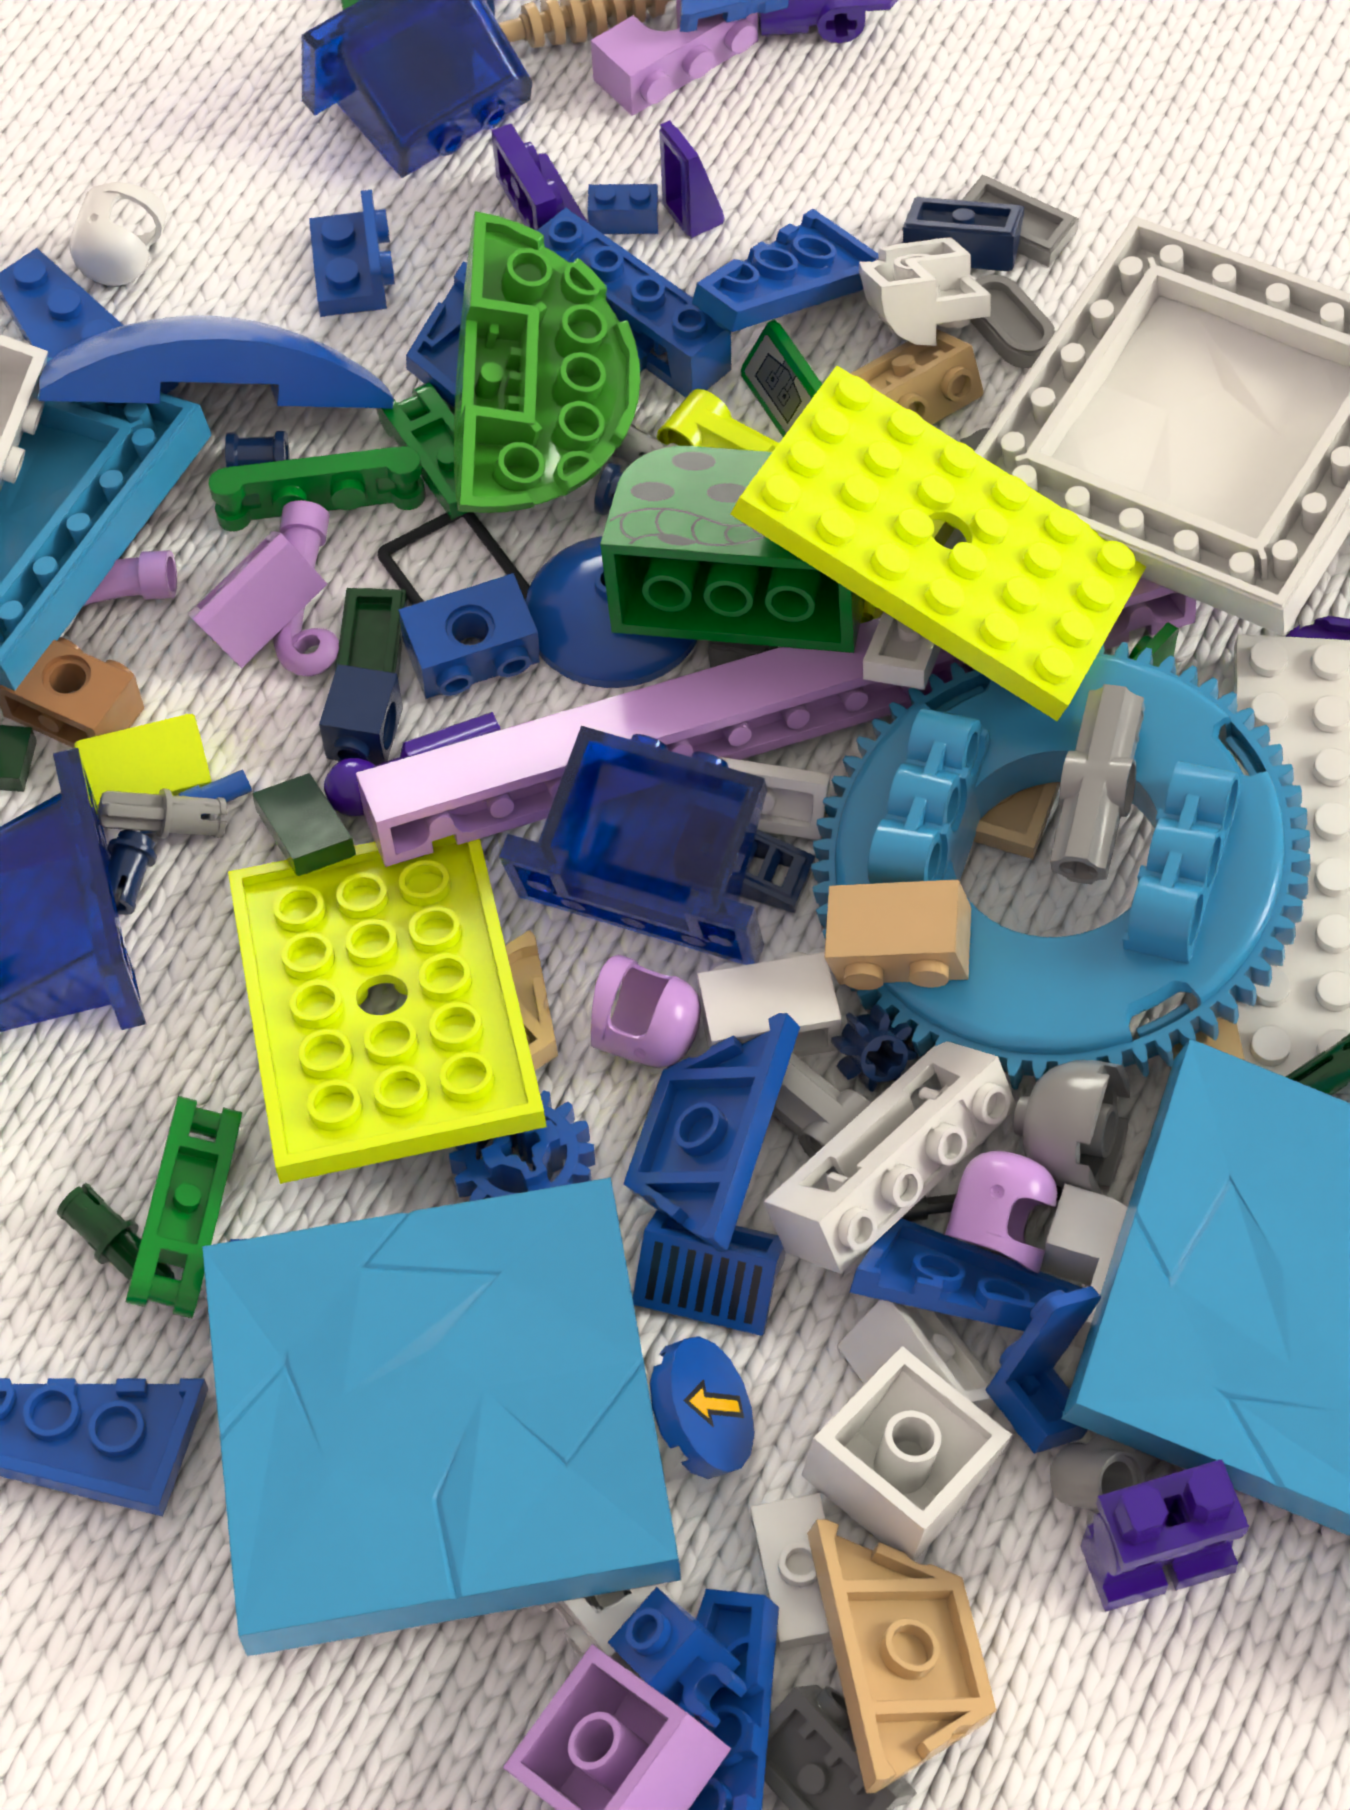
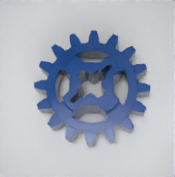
M543 1090L540 1096L547 1127L494 1138L492 1145L486 1148L485 1146L491 1139L455 1146L457 1151L449 1153L452 1174L457 1175L454 1178L459 1198L470 1196L469 1201L592 1181L591 1170L588 1167L596 1165L594 1144L587 1143L590 1141L589 1125L586 1120L574 1122V1108L569 1101L560 1105L556 1110L553 1109L550 1092ZM512 1147L516 1148L519 1156L517 1154H513ZM522 1156H523L524 1159H525V1161H523V1162H522L521 1159H520V1157H522ZM526 1162L532 1164L533 1171H530ZM561 1170L559 1175L550 1183L552 1174Z

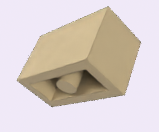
M959 879L829 886L824 958L840 985L846 984L848 987L858 990H874L883 986V983L911 982L920 987L934 988L946 985L949 980H968L972 907Z

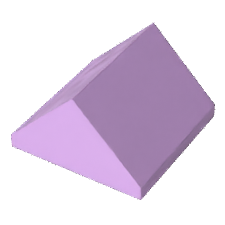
M272 531L188 615L243 668L327 583L280 532Z

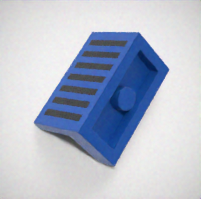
M656 1210L644 1229L632 1296L633 1305L763 1336L766 1329L774 1282L784 1264L786 1252L778 1235L737 1225L735 1226L728 1251L719 1252Z

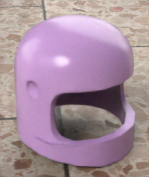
M619 954L610 957L602 967L595 985L591 1018V1046L650 1067L666 1068L672 1066L687 1054L697 1035L701 1016L699 996L695 989L686 981L676 976L672 977L651 971L638 965L636 960ZM621 983H622L621 990H620V994H619V998H618V1001H617V1004H616V1007H615L613 1016H612V1018L610 1019L611 1009H612V1006H613V1003H614L616 994H617V992H618V990H619V988H620V985H621Z
M1005 1151L981 1153L973 1158L964 1170L945 1235L998 1251L1029 1271L1039 1274L1045 1250L1027 1245L1024 1233L1029 1215L1034 1207L1038 1205L1055 1207L1057 1188L1052 1174L1036 1161L1018 1154Z

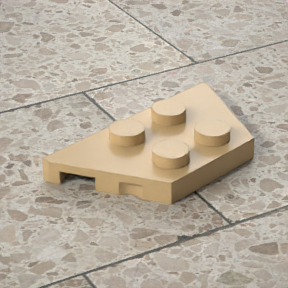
M817 1519L807 1533L865 1792L877 1793L986 1724L997 1709L963 1577L932 1564L922 1565L916 1563L906 1553L881 1542L877 1544L874 1550H870L836 1535L839 1524L827 1519Z

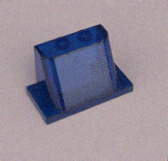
M360 0L301 35L302 102L314 116L337 103L401 178L406 177L440 155H451L461 147L466 139L482 129L491 130L495 128L510 112L531 100L532 79L489 8L487 0Z
M581 725L539 841L534 842L507 834L499 859L520 898L744 965L758 963L764 948V941L755 907L740 903L739 898L767 794L765 778L728 768L729 765L726 761L710 753L696 751L690 757L669 751L663 742L647 735L633 734L631 739H627Z
M74 748L53 753L61 792L0 826V1032L111 1004L121 1030L145 1025L146 1019L136 973L123 938L108 868L110 854L107 851L108 844L104 827L99 823L97 801L79 749Z

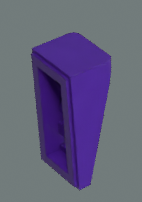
M670 120L660 124L662 204L684 233L693 238L722 225L725 221L723 210L698 153Z

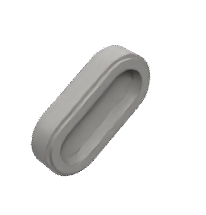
M986 275L976 279L975 281L991 294V316L971 319V323L1007 363L1020 368H1031L1055 333L1052 322L1018 284L1010 278L1001 275Z

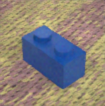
M588 184V224L603 234H658V184Z

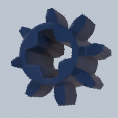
M874 1004L870 1014L855 1016L850 1012L847 1013L846 1019L848 1023L844 1026L841 1036L831 1038V1043L838 1051L846 1055L836 1065L838 1070L847 1080L859 1075L860 1082L869 1092L875 1091L878 1082L896 1081L900 1078L907 1065V1061L916 1059L918 1055L907 1043L902 1041L909 1036L912 1028L906 1022L892 1028L891 1025L895 1018L890 1021L889 1014L878 1004Z

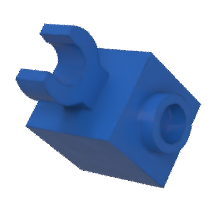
M658 1587L650 1593L607 1642L648 1685L686 1711L693 1718L697 1716L709 1726L716 1727L721 1721L718 1715L710 1708V1699L719 1688L727 1686L740 1697L747 1692L744 1681L734 1673L741 1663L698 1620Z

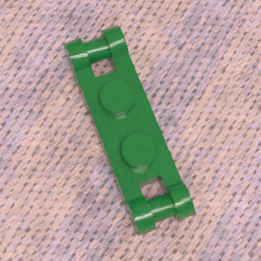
M408 446L225 467L212 473L208 482L212 499L216 502L215 513L218 524L227 531L242 530L249 525L251 520L281 517L283 507L292 501L313 502L321 505L327 511L339 509L354 510L359 507L393 503L402 510H413L421 506L426 498L424 481L420 477L422 474L420 455L414 448Z
M178 1096L125 1303L146 1307L147 1301L173 1307L172 1314L193 1319L205 1273L202 1246L212 1244L243 1112L223 1107L222 1112L218 1113L196 1107L197 1100ZM189 1133L214 1138V1142L191 1137ZM157 1262L183 1268L181 1280L156 1275Z

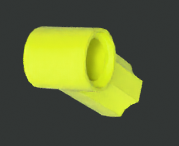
M703 389L693 390L658 429L656 435L657 440L665 445L675 443L679 446L773 452L779 444L733 419L727 406L717 396Z

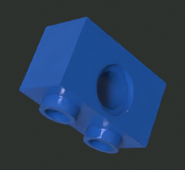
M514 573L398 609L402 640L425 699L441 694L445 696L456 695L466 691L472 684L496 676L512 677L524 672L529 666L540 663L538 631ZM472 637L483 640L474 645L460 643L462 640Z

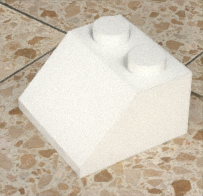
M901 1346L813 1438L801 1476L881 1543L906 1553L915 1562L955 1518L1009 1443L1012 1434Z

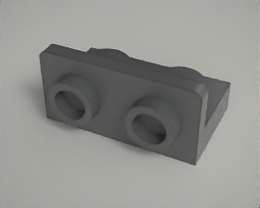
M818 1685L795 1687L770 1714L764 1782L789 1810H893L897 1806L906 1805L917 1794L915 1789L905 1779L907 1774L877 1793L865 1792L845 1699L832 1687L826 1686L824 1689Z

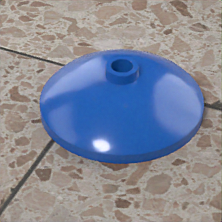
M602 536L579 541L566 547L541 567L531 582L526 597L527 607L538 631L539 656L552 669L573 681L585 685L602 688H623L641 685L665 675L677 667L690 654L698 640L612 633L600 546Z

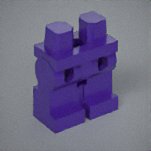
M1220 1459L1099 1495L1096 1501L1099 1513L1094 1514L1093 1524L1087 1525L1080 1545L1104 1611L1107 1612L1166 1594L1168 1582L1162 1569L1165 1565L1175 1591L1236 1573L1238 1561L1232 1549L1233 1541L1247 1534L1249 1524L1224 1462Z

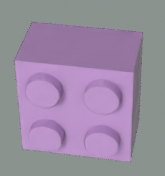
M591 1644L503 1768L555 1810H688L731 1748L686 1711Z

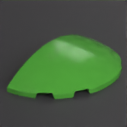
M475 211L472 221L457 360L454 414L455 493L458 511L503 513L529 509L557 497L566 496L586 484L601 471L602 466L623 443L633 421L639 400L640 363L636 342L628 321H618L614 311L605 299L607 293L606 285L583 261L576 258L574 262L569 263L557 253L545 247L544 235L518 222Z

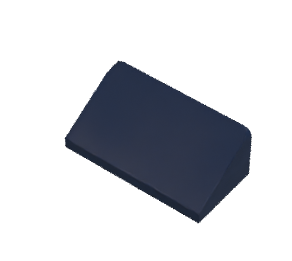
M914 197L903 225V243L951 237L971 254L970 268L1012 271L1016 262L1024 217V206Z

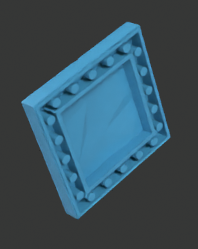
M161 392L160 404L44 401L42 415L34 435L24 432L18 445L19 448L25 450V456L16 482L13 484L4 481L0 491V685L13 691L17 689L51 642L59 639L114 566L115 561L120 558L211 437L212 433L200 404Z
M1190 1038L1174 1059L1102 1287L1101 1300L1096 1306L1061 1419L1183 1469H1190L1222 1459L1235 1490L1350 1536V1103Z
M611 1177L415 1210L410 1213H397L202 1246L238 1637L247 1657L681 1580L677 1546Z

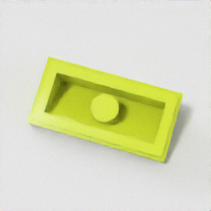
M193 714L181 715L90 737L74 743L92 816L98 815L100 798L105 791L159 794L160 790L165 788L169 789L172 795L176 796L178 793L199 785L202 787L212 782L196 717Z

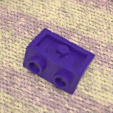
M512 123L491 130L496 178L525 226L537 231L564 208L569 209L588 223L546 153L537 154L534 145L530 141L523 143Z

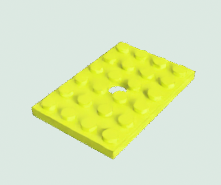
M837 365L741 494L730 514L1055 721L1059 720L1069 706L1146 569V566L1135 560L1133 552L1126 545L1117 541H1106L1074 512L1060 507L1027 486L1020 478L1003 471L975 453L968 445L954 440L924 421L916 412L902 407L872 388L862 378L850 374ZM932 520L945 521L955 529L960 530L967 542H960L953 549L942 546L931 536L934 531Z
M454 835L432 841L433 853L385 867L374 841L355 845L356 855L301 876H296L287 860L228 871L273 1156L280 1184L547 1127L480 839L460 845L457 844ZM391 983L399 993L408 995L405 1003L398 1010L386 1015H372L364 1012L359 1007L368 996V988L377 984Z

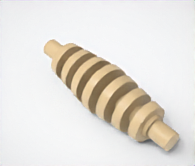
M540 0L541 12L538 11L536 4L531 1L521 6V14L518 15V18L497 23V34L502 45L524 39L528 41L532 48L545 46V33L553 46L566 43V31L573 43L586 42L587 28L592 38H595L608 30V24L612 28L633 15L643 23L646 21V8L652 18H656L665 13V5L673 0H560V5L557 0Z

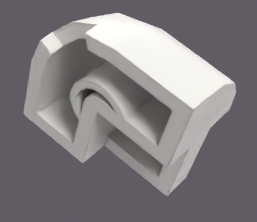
M951 237L878 248V260L859 262V273L867 302L878 317L898 336L915 345L936 346L937 324L947 328H959L969 325L971 319L991 316V294L970 276L971 254Z

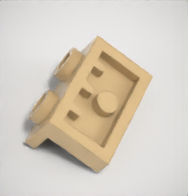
M936 329V346L915 345L907 341L850 373L862 378L872 388L902 407L916 412L924 421L931 425L977 400L984 392L972 345Z

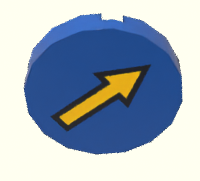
M700 1336L683 1339L665 1346L659 1353L663 1357L662 1364L653 1366L650 1380L652 1409L662 1438L667 1442L670 1449L679 1446L683 1454L689 1459L680 1463L692 1474L702 1478L711 1479L742 1469L751 1456L755 1432L752 1406L744 1382L731 1359L715 1343Z

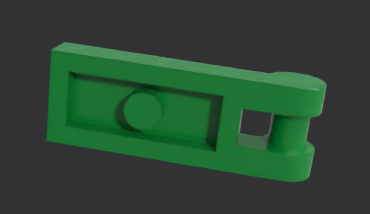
M428 382L413 389V396L398 403L394 399L393 409H376L379 420L389 437H394L399 446L414 448L419 453L422 465L421 477L452 520L467 513L458 511L456 501L454 414L432 384Z

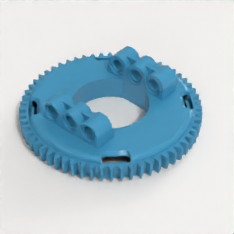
M1122 642L1114 655L1105 654L1103 643L1069 706L1059 720L1055 721L977 670L965 673L963 668L957 663L950 664L953 680L944 683L942 679L931 674L929 681L932 692L925 696L915 688L908 689L912 706L906 709L895 702L890 703L889 708L893 722L889 724L886 721L875 718L872 721L876 740L861 736L856 739L862 759L846 755L843 758L848 777L833 776L831 781L837 796L823 799V805H825L828 817L817 819L816 824L822 839L813 841V849L819 862L811 864L814 879L818 883L812 888L816 903L819 904L816 912L821 926L825 929L822 931L825 941L829 886L957 879L960 881L976 835L979 820L990 809L1009 796L1024 789L1046 783L1061 782L1066 755L1068 751L1076 750L1089 690H1097L1102 688L1104 684L1127 687L1130 692L1144 697V719L1141 724L1139 742H1137L1134 756L1136 761V782L1132 804L1146 816L1155 831L1149 849L1147 866L1141 865L1137 876L1138 886L1132 906L1116 919L1094 930L1071 936L1039 937L1016 932L999 925L980 912L968 899L972 907L968 980H949L946 985L934 988L920 987L911 982L883 983V986L874 990H858L848 987L851 992H857L860 1004L865 1010H871L874 1004H878L889 1014L890 1021L895 1018L891 1025L892 1028L906 1022L912 1028V1031L902 1041L905 1042L913 1037L914 1050L919 1057L924 1056L934 1046L947 1041L998 1056L1003 1071L1008 1073L1011 1087L1015 1091L1019 1088L1023 1075L1034 1076L1037 1082L1051 1068L1073 1060H1096L1119 1064L1123 1067L1136 1064L1142 1075L1147 1077L1149 1075L1148 1059L1159 1055L1169 1067H1172L1174 1062L1172 1048H1174V1045L1180 1043L1184 1047L1190 1038L1196 1041L1195 1034L1201 1031L1211 1039L1217 1040L1219 1036L1217 1017L1236 1024L1239 1018L1236 1001L1248 1006H1254L1257 999L1254 984L1270 987L1272 980V967L1270 965L1283 966L1285 959L1284 945L1294 944L1296 936L1295 923L1302 921L1304 913L1302 900L1307 899L1309 890L1307 876H1309L1311 870L1310 854H1308L1310 831L1306 830L1308 825L1307 809L1301 807V787L1292 783L1294 781L1292 764L1282 765L1283 748L1281 744L1269 745V727L1263 725L1254 728V710L1250 707L1237 712V694L1233 691L1218 699V680L1214 677L1198 687L1197 667L1193 665L1178 676L1176 675L1175 657L1171 655L1159 667L1153 666L1152 649L1146 647L1137 660L1129 659L1128 643ZM1232 754L1237 758V760L1241 763V765L1245 768V770L1248 772L1250 776L1243 774ZM1178 992L1192 993L1197 998L1198 1007L1193 1011L1184 1003L1161 1018L1136 1028L1139 1039H1132L1129 1028L1132 1016L1157 1006Z

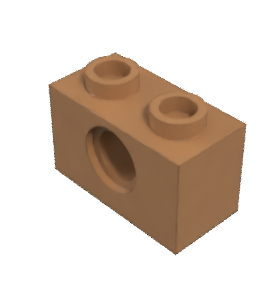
M59 637L57 641L53 640L15 691L0 685V708L4 717L26 727H32L33 730L74 748V743L78 740L130 728L144 709L136 677L126 666L114 660L104 662L83 653L76 644L62 637Z

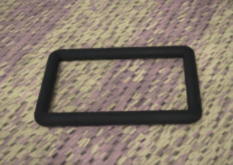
M446 512L384 544L378 550L377 556L399 588L406 590L407 599L410 603L414 605L424 602L390 554L463 517L507 575L514 573L526 602L530 585L474 512H467L452 520Z

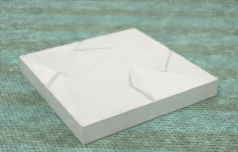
M1133 216L975 450V453L1008 474L1020 478L1027 486L1060 507L1074 512L1106 541H1117L1126 545L1133 552L1135 560L1146 566L1141 578L1285 636L1350 532V293Z

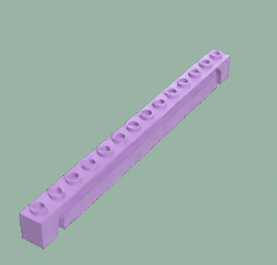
M1140 578L1104 642L1105 650L1119 646L1122 642L1129 643V631L1145 627L1152 636L1156 635L1167 622L1177 628L1195 623L1196 600ZM877 618L860 624L854 653L779 647L357 772L356 777L365 819L383 863L387 867L433 853L432 841L454 835L457 844L460 845L702 772L707 755L742 760L871 721L875 718L891 715L889 704L892 702L902 705L906 709L912 706L908 689L911 687L863 679V659L881 619ZM941 648L931 674L936 675L944 683L953 680L950 664L957 663L963 668L965 673L975 669ZM928 680L925 690H917L921 691L925 696L932 692L930 681Z

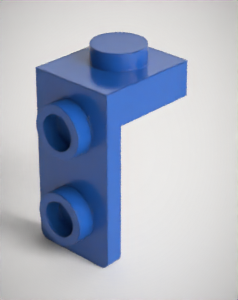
M1093 1286L1067 1293L1063 1290H1056L1039 1300L1030 1312L1032 1321L1020 1339L1012 1343L1002 1353L999 1359V1363L1002 1366L985 1389L1014 1427L1017 1434L1025 1441L1034 1454L1080 1440L1088 1431V1429L1061 1419L1070 1389L1053 1368L1101 1300V1296Z

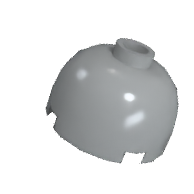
M1073 1060L1057 1065L1038 1079L1030 1097L1023 1095L1018 1100L1013 1121L1014 1133L1023 1136L1025 1156L1041 1164L1052 1174L1056 1188L1063 1190L1066 1183L1102 1194L1098 1185L1110 1187L1114 1181L1122 1159L1129 1122L1128 1118L1118 1117L1117 1096L1130 1098L1128 1074L1122 1065L1096 1060Z

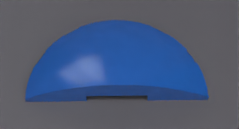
M192 315L166 317L131 323L104 331L66 347V349L47 362L39 379V401L160 404L161 382L270 384L277 406L393 409L394 397L390 390L377 376L337 350L309 337L274 325L223 316Z

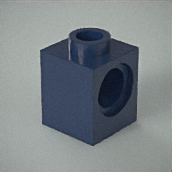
M337 665L319 722L326 759L340 762L348 758H360L375 765L388 761L403 711L397 673Z

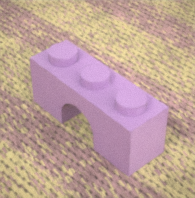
M676 0L677 29L657 31L650 29L633 15L591 40L593 80L633 116L648 106L659 103L670 93L694 79L701 78L709 70L734 55L745 52L751 45L758 42V13H753L744 19L728 23L723 19V13L698 19L697 30L692 32H680V0Z

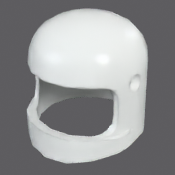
M109 182L93 186L85 195L70 239V254L77 268L88 278L104 285L120 286L135 281L144 273L148 266L150 257L148 249L150 245H153L162 235L167 217L163 201L154 192L134 184ZM120 199L135 202L152 216L156 227L151 232L136 235L123 226L113 223L110 215L114 204Z

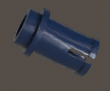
M122 830L118 833L117 838L109 841L107 851L111 857L100 889L95 896V902L98 906L109 911L116 890L120 888L122 893L115 913L129 915L135 911L136 900L147 867L153 866L157 860V854L153 850L155 842L149 836L133 830Z

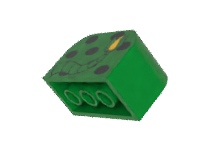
M699 446L665 447L636 459L625 469L618 481L600 543L612 633L854 653L865 599L730 515L739 497L772 452Z

